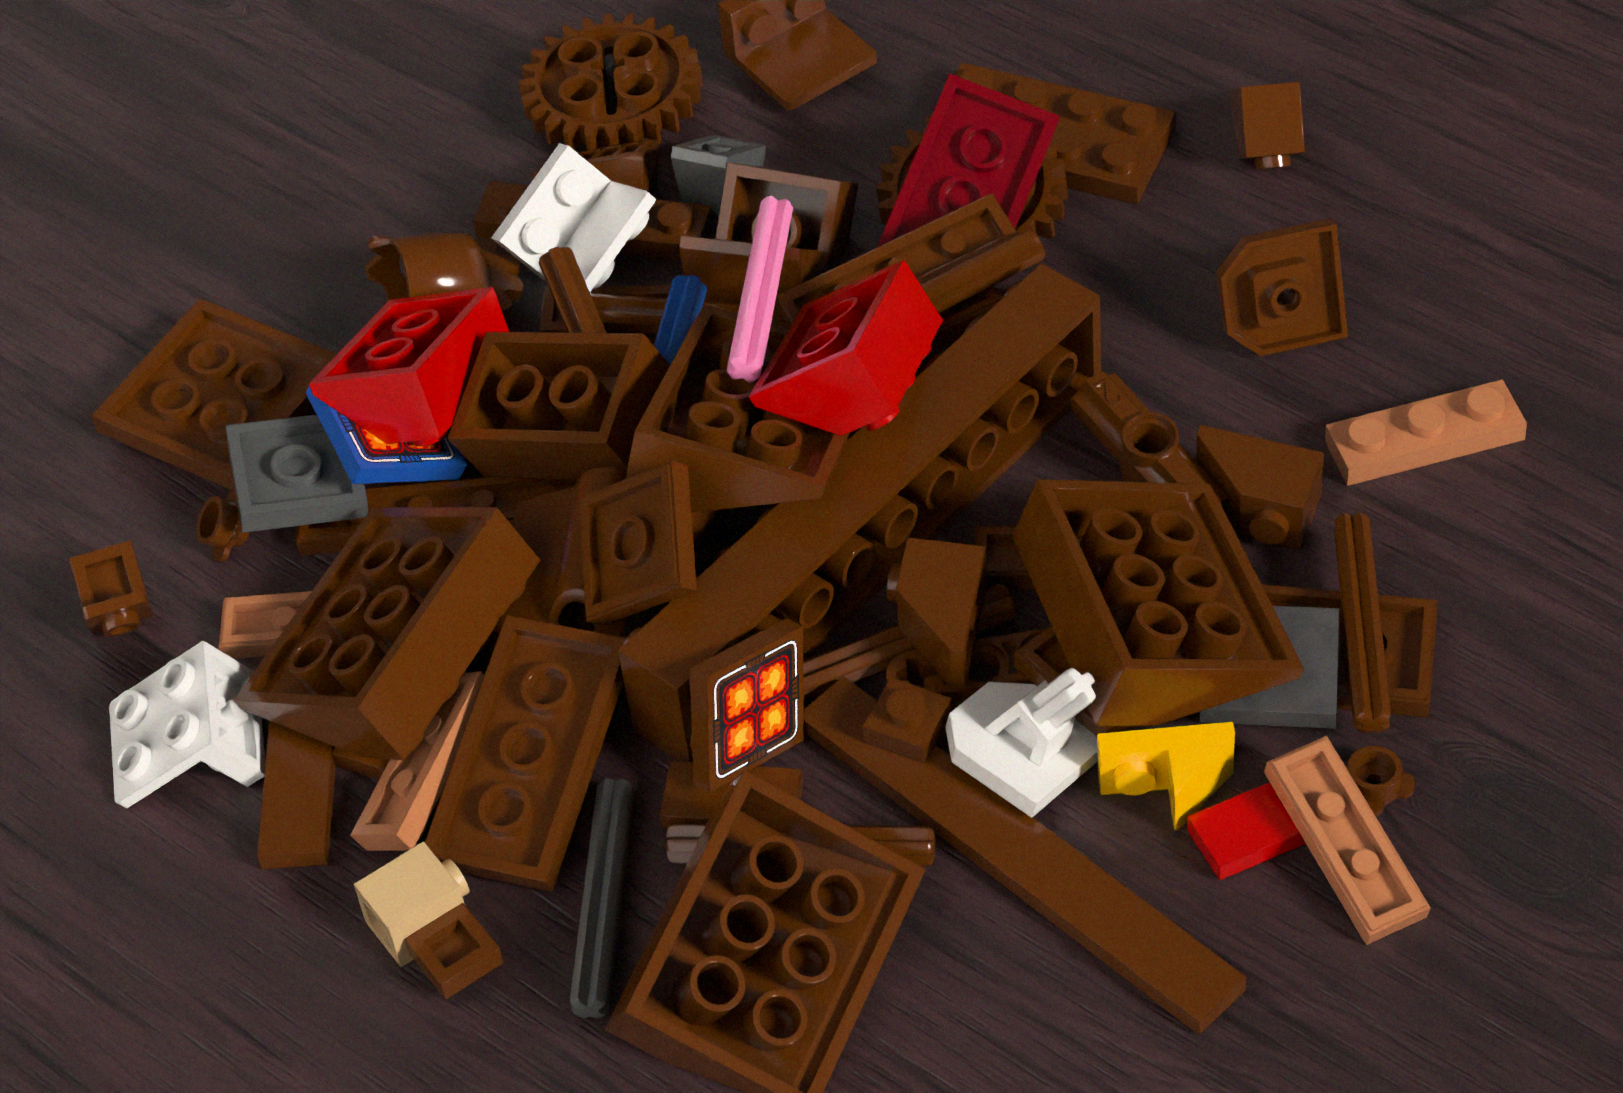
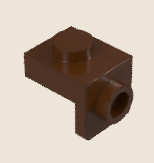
M131 540L69 558L83 606L81 609L83 617L92 634L102 631L104 636L107 637L127 634L141 626L140 620L154 616Z

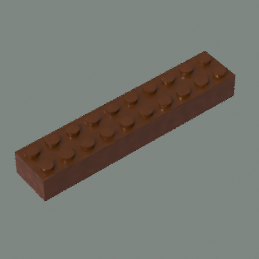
M1042 263L1022 281L1019 280L1013 283L1002 300L983 317L975 318L968 325L964 334L944 353H938L930 359L924 371L916 377L913 385L906 390L898 406L900 411L894 419L876 430L868 431L864 426L850 433L821 499L778 503L768 507L761 514L757 523L734 545L724 547L715 557L712 565L696 578V592L669 601L668 605L645 626L634 629L626 638L623 646L618 650L633 731L675 760L693 762L690 746L692 736L691 693L689 691L690 668L785 618L803 626V661L809 659L887 584L891 563H902L907 538L934 540L1071 410V399L1081 389L1085 380L1101 372L1100 295Z

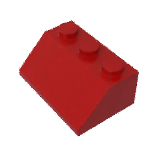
M899 261L803 305L748 397L757 408L840 436L864 426L868 431L876 430L889 423L899 413L900 409L898 406L906 390L915 382V373L923 358L932 350L931 343L943 319L906 261Z
M494 287L389 300L309 383L312 394L386 444L412 441L415 446H427L442 440L448 435V429L453 424L486 332H509Z

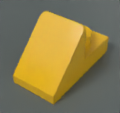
M1233 722L1098 733V778L1101 795L1122 793L1134 796L1145 794L1149 791L1168 789L1174 831L1179 830L1187 823V816L1196 813L1234 773L1235 730Z

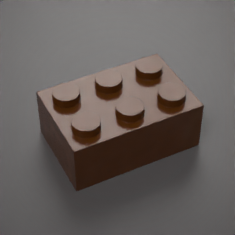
M486 332L447 439L483 476L578 480L583 473L599 467H615L627 471L634 432L668 371L670 364L644 334Z

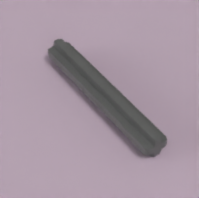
M605 778L596 788L570 993L573 1014L580 1018H602L608 1013L610 1007L634 803L632 785L623 778L618 780Z

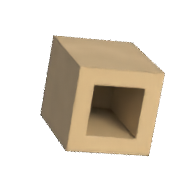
M424 841L354 883L365 922L400 967L413 960L409 955L405 938L461 903H464L463 897L470 893L468 884L456 864L450 858L440 862Z

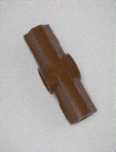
M1102 370L1085 380L1081 389L1071 399V410L1120 464V477L1123 482L1211 484L1224 512L1228 511L1229 497L1180 445L1179 431L1174 421L1166 415L1150 412L1116 373L1105 374Z

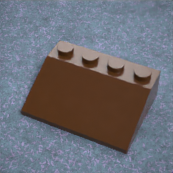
M703 304L634 432L626 479L671 460L688 465L691 513L821 499L850 433L840 436L755 407L748 396L759 379L751 383L743 378L734 380L727 372L738 314ZM771 324L761 375L787 333V328Z
M1037 479L1012 538L1070 668H1075L1081 675L1089 672L1095 680L1091 687L1096 697L1088 705V708L1096 726H1157L1300 679L1305 669L1211 484Z
M497 507L371 508L233 701L242 710L357 756L405 760L408 754L415 750L422 742L425 729L442 704L456 692L459 679L476 654L490 642L493 629L510 604L522 595L526 587V581L540 562V559Z
M744 769L722 792L605 1030L665 1063L745 1093H823L926 869Z

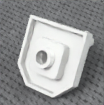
M1070 668L1049 684L1045 680L1038 686L1023 683L988 682L949 713L945 729L951 762L1032 818L1098 762L1097 737L1074 717L1090 705L1096 697L1091 687L1095 683L1093 676L1089 672L1081 675L1075 668Z

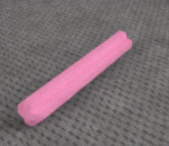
M772 195L763 199L760 204L727 365V372L734 380L743 378L749 383L756 381L761 376L793 212L790 201L787 199L777 200Z

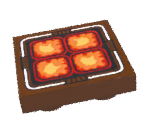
M785 618L690 668L689 691L691 693L692 721L690 746L693 757L694 785L711 793L736 779L744 769L750 771L804 741L802 625Z

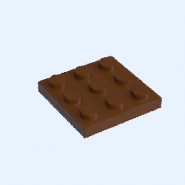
M199 298L91 415L96 432L232 490L235 487L227 446L226 425L309 416L314 408L305 392L313 377H316L337 353Z

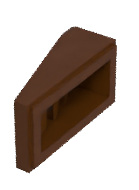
M647 139L577 152L611 181L648 191L658 180L659 142L657 139ZM547 160L532 173V181Z

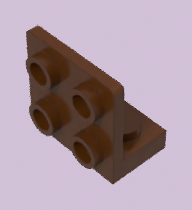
M723 0L718 3L724 55L788 111L798 108L877 63L876 51L827 10L825 0Z

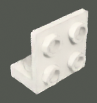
M559 143L491 239L543 280L545 278L539 266V258L551 248L557 246L560 248L569 247L574 253L589 292H591L592 289L600 287L610 277L615 266L614 259L625 243L634 239L645 228L649 220L648 211L655 203L656 198L645 190L609 180L571 147Z
M201 641L112 700L109 705L115 802L125 808H129L200 761L246 787L265 776L266 761L262 718L240 709L233 701L254 671L205 641Z

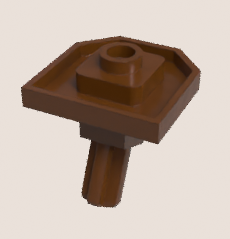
M1332 218L1242 237L1216 271L1223 330L1228 336L1260 357L1348 337L1337 223Z

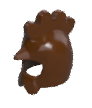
M429 231L428 234L396 238L373 236L368 240L367 247L378 255L374 256L365 265V274L370 281L383 286L387 302L392 299L494 287L505 318L511 314L512 301H517L522 296L524 284L517 277L520 271V261L511 254L499 253V244L493 239L483 238L474 240L466 233H436ZM400 258H401L402 263H403V266H404V271H405V276H406V278H405V277L402 275V273L400 272V265H399V259H400Z

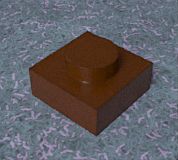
M891 677L862 726L864 743L925 764L946 726L949 713L952 712V699Z
M461 903L405 938L409 955L445 1000L504 963L499 946L464 903Z

